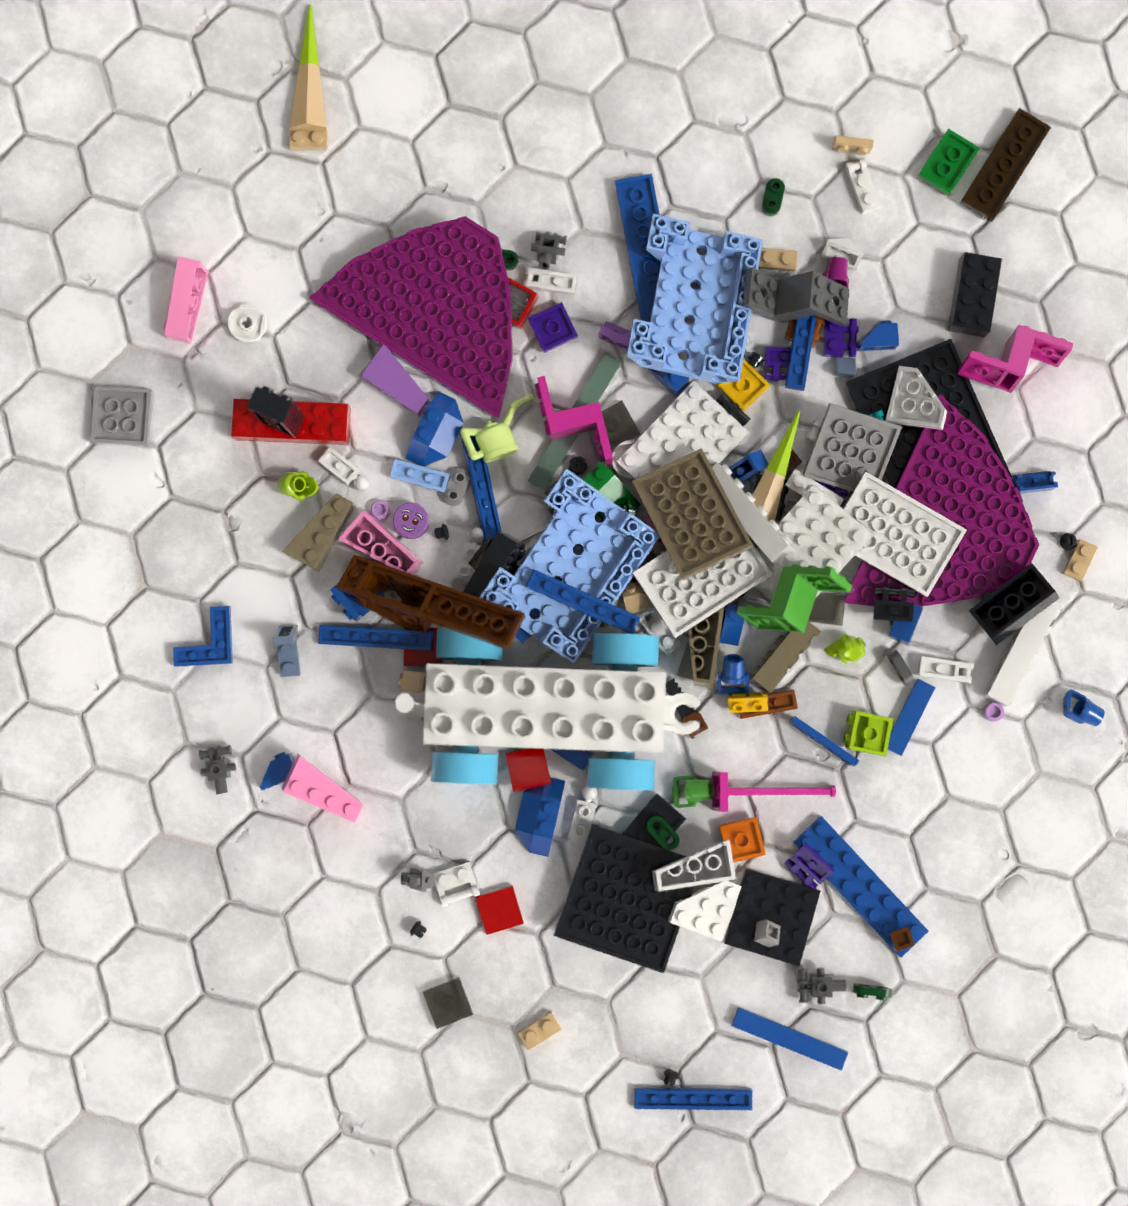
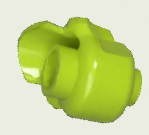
M304 471L298 473L286 472L278 480V488L281 494L292 496V498L298 501L314 495L319 489L316 480L313 477H309V474Z
M844 634L828 645L824 651L832 658L838 655L840 660L847 664L849 661L857 662L865 656L866 651L864 647L866 644L860 637L856 638Z

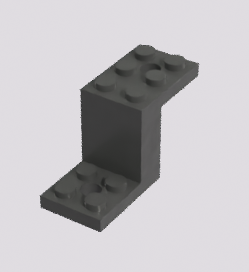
M749 268L746 272L743 306L780 323L817 315L836 325L844 326L847 323L850 289L815 271L775 279L755 268Z

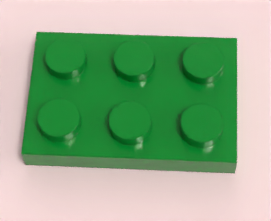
M948 128L917 177L949 196L980 148Z

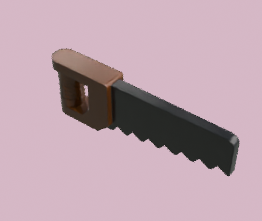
M675 678L666 682V690L669 696L684 693L681 692V687H678ZM679 705L676 708L682 718V723L694 720L701 722L699 729L689 734L691 739H694L695 735L708 729L702 715L697 710H694V708H690L687 705Z

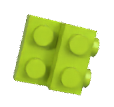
M852 711L846 718V725H849L848 733H844L842 743L845 744V749L886 757L893 718Z

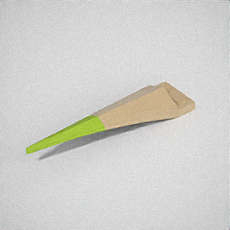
M311 4L308 6L289 125L290 150H328V128Z
M800 410L797 411L752 494L756 499L754 503L757 507L761 505L768 513L766 517L769 521L772 519L775 521ZM749 536V538H750L752 544L754 545L755 548H757L758 545H757V544L754 542V540Z

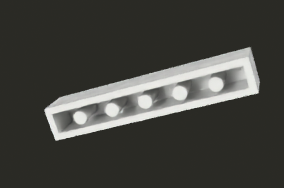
M717 462L712 469L745 531L770 561L775 564L779 563L793 550V547L790 545L792 541L785 533L781 535L778 531L780 527L773 519L769 521L766 517L768 513L761 505L757 507L754 503L756 501L754 496L749 491L745 493L742 489L744 487L742 482L738 478L733 479L731 476L733 472L726 464L722 466Z
M1055 601L1015 632L983 694L984 697L1002 706H1009V704L1011 705L1014 702L1017 688H1020L1025 681L1024 674L1027 670L1031 669L1035 653L1038 654L1043 646L1041 641L1044 636L1046 637L1049 634L1052 620H1055L1060 613L1058 609L1061 605L1060 603Z

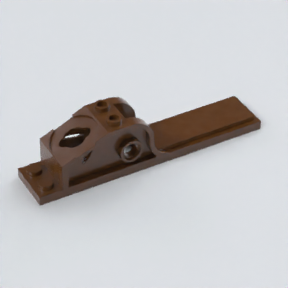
M353 555L336 586L339 591L355 596L361 606L378 613L400 626L426 633L432 623L509 650L525 618V614L518 610L357 555ZM384 590H393L401 598L402 602L387 596L382 597L377 595V593Z

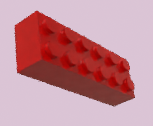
M233 399L231 437L236 441L349 445L351 407L347 403L294 401L305 416L297 437L294 438L260 423L246 408L250 399Z

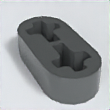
M894 650L887 654L891 665L902 683L907 686L914 682V677L900 653Z

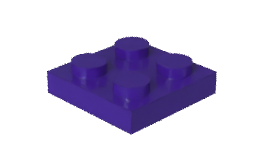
M562 302L528 318L544 353L578 338V334Z

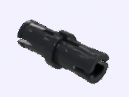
M725 392L716 399V402L743 427L751 420L739 407L740 405L732 401Z

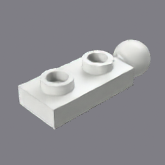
M329 447L319 459V463L348 486L353 481L356 490L365 491L368 489V479L364 476L358 477L357 475L360 473V470L332 447Z
M474 528L471 531V543L465 541L453 574L454 578L469 582L476 570L484 548L478 546L484 539L481 528Z
M588 785L582 789L584 800H577L568 835L569 838L585 842L597 805L591 802L597 796V789L588 788Z

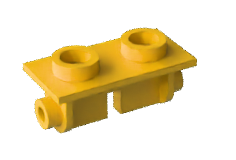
M764 692L750 693V697H747L746 693H732L728 698L730 713L768 711V694H764Z

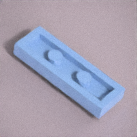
M395 459L390 478L445 493L450 474Z

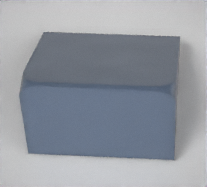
M836 357L835 376L854 378L856 375V358Z

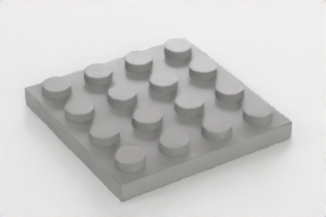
M829 402L804 468L803 476L851 492L855 490L865 472L882 480L902 427Z

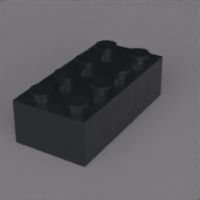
M964 252L959 258L948 331L984 338L990 333L1002 258Z
M266 386L262 388L255 387L246 407L260 423L294 438L297 437L305 420L302 410L295 404L296 402L292 401L291 397L282 393L279 396L274 393L273 389Z
M498 531L463 592L480 597L499 567L513 575L516 570V562L518 559L521 560L526 552V545L509 534Z
M1031 563L972 607L969 612L995 645H998L1057 601L1059 596L1044 576Z

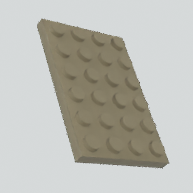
M702 448L632 481L682 581L753 548L748 534Z

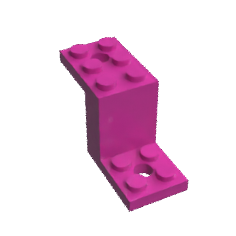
M1018 325L1006 341L1001 360L983 355L981 352L970 351L959 367L957 374L1012 393L1025 376L1029 358L1058 367L1071 352L1074 343L1068 342L1063 338L1051 336L1046 332L1036 331L1028 326Z
M545 376L537 377L538 383L535 384L537 398L542 399V402H539L542 418L546 417L547 419L544 421L546 435H550L551 440L594 430L595 443L600 444V447H598L600 462L604 461L605 466L612 465L613 456L600 403L596 402L554 413Z

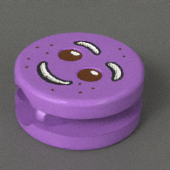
M413 502L404 503L396 509L393 515V525L402 537L416 539L427 531L429 516L421 505Z

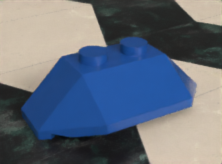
M441 392L435 395L411 439L406 460L425 467L448 457L464 425L456 399Z
M550 778L551 784L530 788L523 792L515 826L516 833L529 853L546 857L549 856L565 781Z

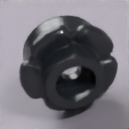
M752 352L750 356H747L749 359L748 363L755 368L764 366L763 362L765 359L759 354Z
M573 457L569 461V470L575 473V475H581L583 471L587 470V463H585L583 457Z

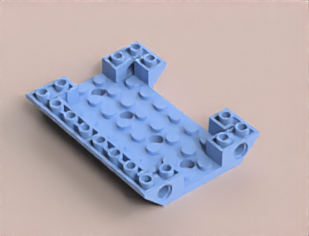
M653 213L646 250L660 261L650 322L633 319L627 356L645 368L715 384L739 382L751 309L743 306L746 272L749 268L758 270L763 239L726 231L723 237L689 229L690 222ZM702 248L706 254L699 255L696 249ZM690 283H697L700 289H692ZM690 317L694 323L688 325L685 323L684 318ZM684 352L687 355V360H681L678 357V353Z
M565 469L544 500L545 503L556 510V513L514 575L499 567L480 595V598L523 612L525 618L520 628L572 663H575L602 621L527 588L526 585L533 569L551 577L559 576L562 582L614 605L634 576L633 572L638 570L660 536L657 531L631 513L624 511L601 495L598 490L568 469ZM599 511L604 514L602 522H596L594 518L595 514ZM575 544H581L583 547L582 552L578 555L573 552ZM533 608L539 610V616L535 619L529 616V612Z

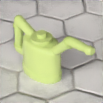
M533 394L513 401L508 406L509 409L501 424L488 421L482 429L462 428L460 430L461 439H463L469 453L468 456L472 460L483 458L485 463H490L519 451L509 426L518 407L534 400ZM470 436H475L480 451L475 450Z

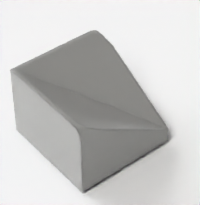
M768 920L757 922L754 941L767 947L779 945L781 926Z

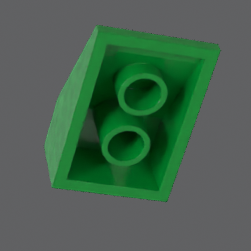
M602 462L583 479V481L619 507L625 500L635 501L636 509L641 505L615 474ZM597 512L596 514L604 520L603 512Z

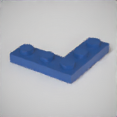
M231 606L210 607L211 645L173 647L174 667L233 664Z

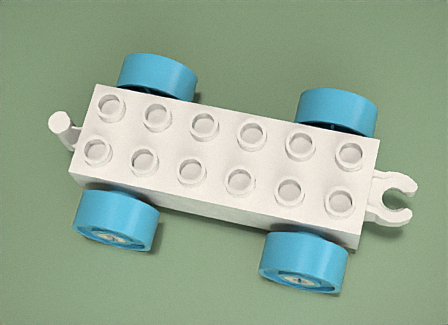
M437 628L436 658L456 660V665L427 664L426 691L412 696L402 693L395 700V706L398 711L402 713L412 712L424 718L423 744L452 745V752H432L431 782L497 784L498 754L478 753L479 746L609 751V758L588 759V788L654 790L655 760L635 759V752L663 753L664 731L685 735L693 733L700 727L697 721L680 723L674 716L675 709L679 705H687L690 708L698 707L700 705L698 698L687 693L665 696L666 673L638 672V667H658L659 637L642 634H593L592 664L612 666V671L482 666V661H502L503 648L447 628Z

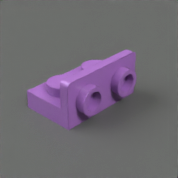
M605 321L598 333V339L628 351L631 331Z

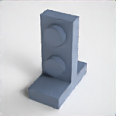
M298 625L278 626L273 637L274 645H277L280 677L300 676L301 674L297 645Z

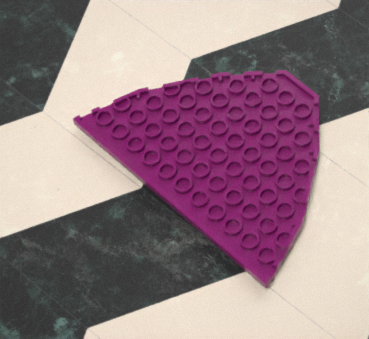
M464 216L432 224L431 226L413 229L361 256L353 258L333 278L325 282L317 292L309 297L318 305L381 345H385L395 354L494 417H500L513 362L511 289L499 237Z
M941 394L938 395V399L947 410L943 430L923 427L895 489L965 528L967 531L928 597L915 591L914 597H906L907 602H914L915 605L921 607L973 599L985 593L995 591L1030 565L1039 547L1028 512H1026L1023 505L1022 496L1011 481V477L997 454L990 447L986 436L960 414L958 409L951 405ZM862 560L851 583L850 593L847 592L843 602L874 606L875 600L883 599V595H875V587L912 588ZM889 596L888 601H900V596Z

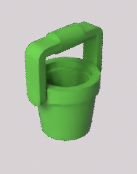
M694 775L678 776L673 779L672 799H674V806L677 808L696 807L695 803L710 800L714 797V787L711 780H695ZM679 780H686L685 797L689 804H679Z

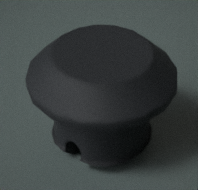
M442 524V527L435 528L434 533L437 539L445 538L447 540L449 538L447 525Z
M1071 533L1063 534L1060 538V545L1065 550H1071L1077 545V539Z
M417 921L410 930V935L422 938L424 936L423 933H426L427 929L421 925V921Z
M670 1069L663 1072L665 1075L664 1084L668 1085L670 1082L671 1087L675 1086L676 1080L680 1079L679 1074Z

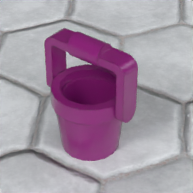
M830 257L826 272L822 275L848 288V260L842 257Z

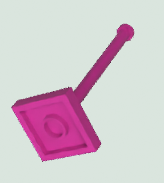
M712 772L714 787L712 810L718 812H728L729 795L836 796L835 785H830V787L729 788L728 772Z

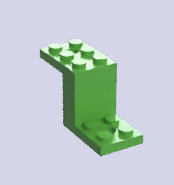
M796 564L783 566L770 607L739 606L736 614L757 629L804 633L817 592L834 591L850 593L852 585L844 576L839 575L830 566H824V568H818L813 565L802 567Z

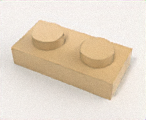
M836 135L832 150H837L840 153L850 151L856 152L858 155L870 154L874 140Z
M761 249L758 269L795 271L797 251Z
M1079 539L1062 574L1081 582L1098 547Z
M550 1012L519 1031L518 1034L526 1048L530 1050L561 1031L562 1028L553 1013Z

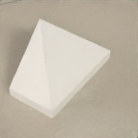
M849 238L828 239L821 257L828 260L830 257L845 258L848 260V267L856 270L863 252Z

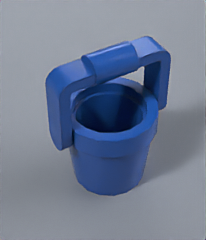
M729 654L724 657L723 670L721 673H718L717 688L720 694L748 693L749 672L745 673L744 658L741 655ZM721 680L729 685H738L745 682V687L721 688Z
M1072 689L1065 693L1063 699V715L1079 724L1086 723L1098 726L1101 723L1105 714L1104 709ZM1071 697L1078 700L1074 705L1072 712H1070L1072 699Z

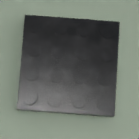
M745 868L740 884L742 887L729 923L724 944L800 966L821 891L817 889L812 890L810 887ZM768 920L781 926L779 945L767 947L754 941L757 922Z

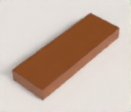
M795 690L768 694V711L740 712L739 714L740 719L798 709Z

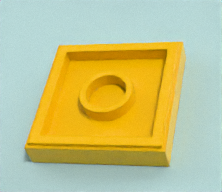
M743 359L740 381L718 383L717 387L722 392H725L732 401L738 403L744 412L770 387V384Z

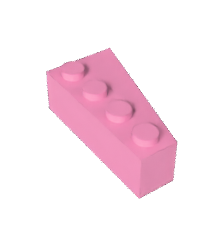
M178 256L168 307V317L163 328L164 335L168 339L189 344L192 342L209 273L201 261Z
M362 511L338 538V540L369 555L373 559L410 574H414L424 563L368 511Z
M297 754L281 788L282 791L355 822L363 804L300 754Z

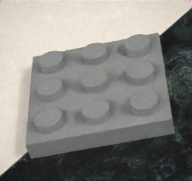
M94 386L90 442L92 444L149 446L153 390Z

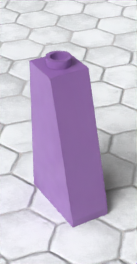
M382 345L361 376L365 381L416 416L424 415L430 403L429 398L385 345Z

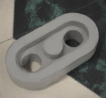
M456 469L451 474L444 493V499L450 506H458L464 499L470 483L469 474L466 470ZM462 475L464 476V479L462 481H458L457 476ZM456 493L457 497L455 499H451L450 494Z

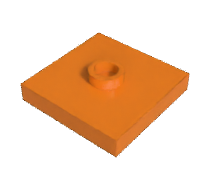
M757 817L719 825L722 841L730 840L733 863L766 855Z

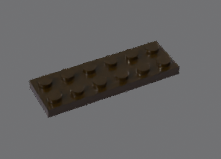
M1019 108L960 203L992 222L1051 129V126Z

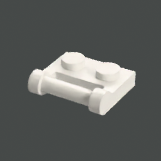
M470 861L433 873L443 907L473 895L475 897L480 895ZM470 882L472 888L446 896L445 890Z

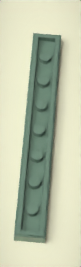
M606 352L572 408L599 402L622 361ZM579 434L552 440L528 482L545 491V488Z

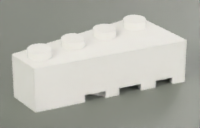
M730 840L721 841L652 871L655 891L735 880Z

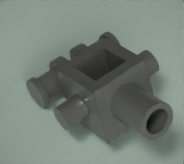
M537 231L535 241L539 240V244H532L531 251L537 252L539 268L548 270L550 264H556L558 255L565 256L566 248H560L559 243L566 245L567 236H559L558 233L550 235V232L545 234Z
M231 745L226 747L216 746V749L209 747L208 750L204 751L199 750L200 760L204 758H209L210 760L205 762L206 768L200 769L201 776H207L208 781L214 780L216 795L228 793L226 778L231 777L230 771L236 770L235 763L229 764L228 758H223V755L232 754Z
M818 967L817 975H810V979H807V969L798 970L799 979L797 984H800V988H797V992L800 993L799 1003L809 1002L807 993H810L812 997H817V1004H825V997H833L832 992H846V980H832L829 974H825V970L822 967Z

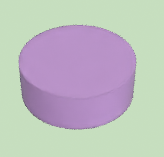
M378 500L372 504L371 513L376 519L384 520L390 515L391 509L387 502Z
M992 702L984 707L983 714L988 721L996 722L1003 718L1004 709L1001 704Z

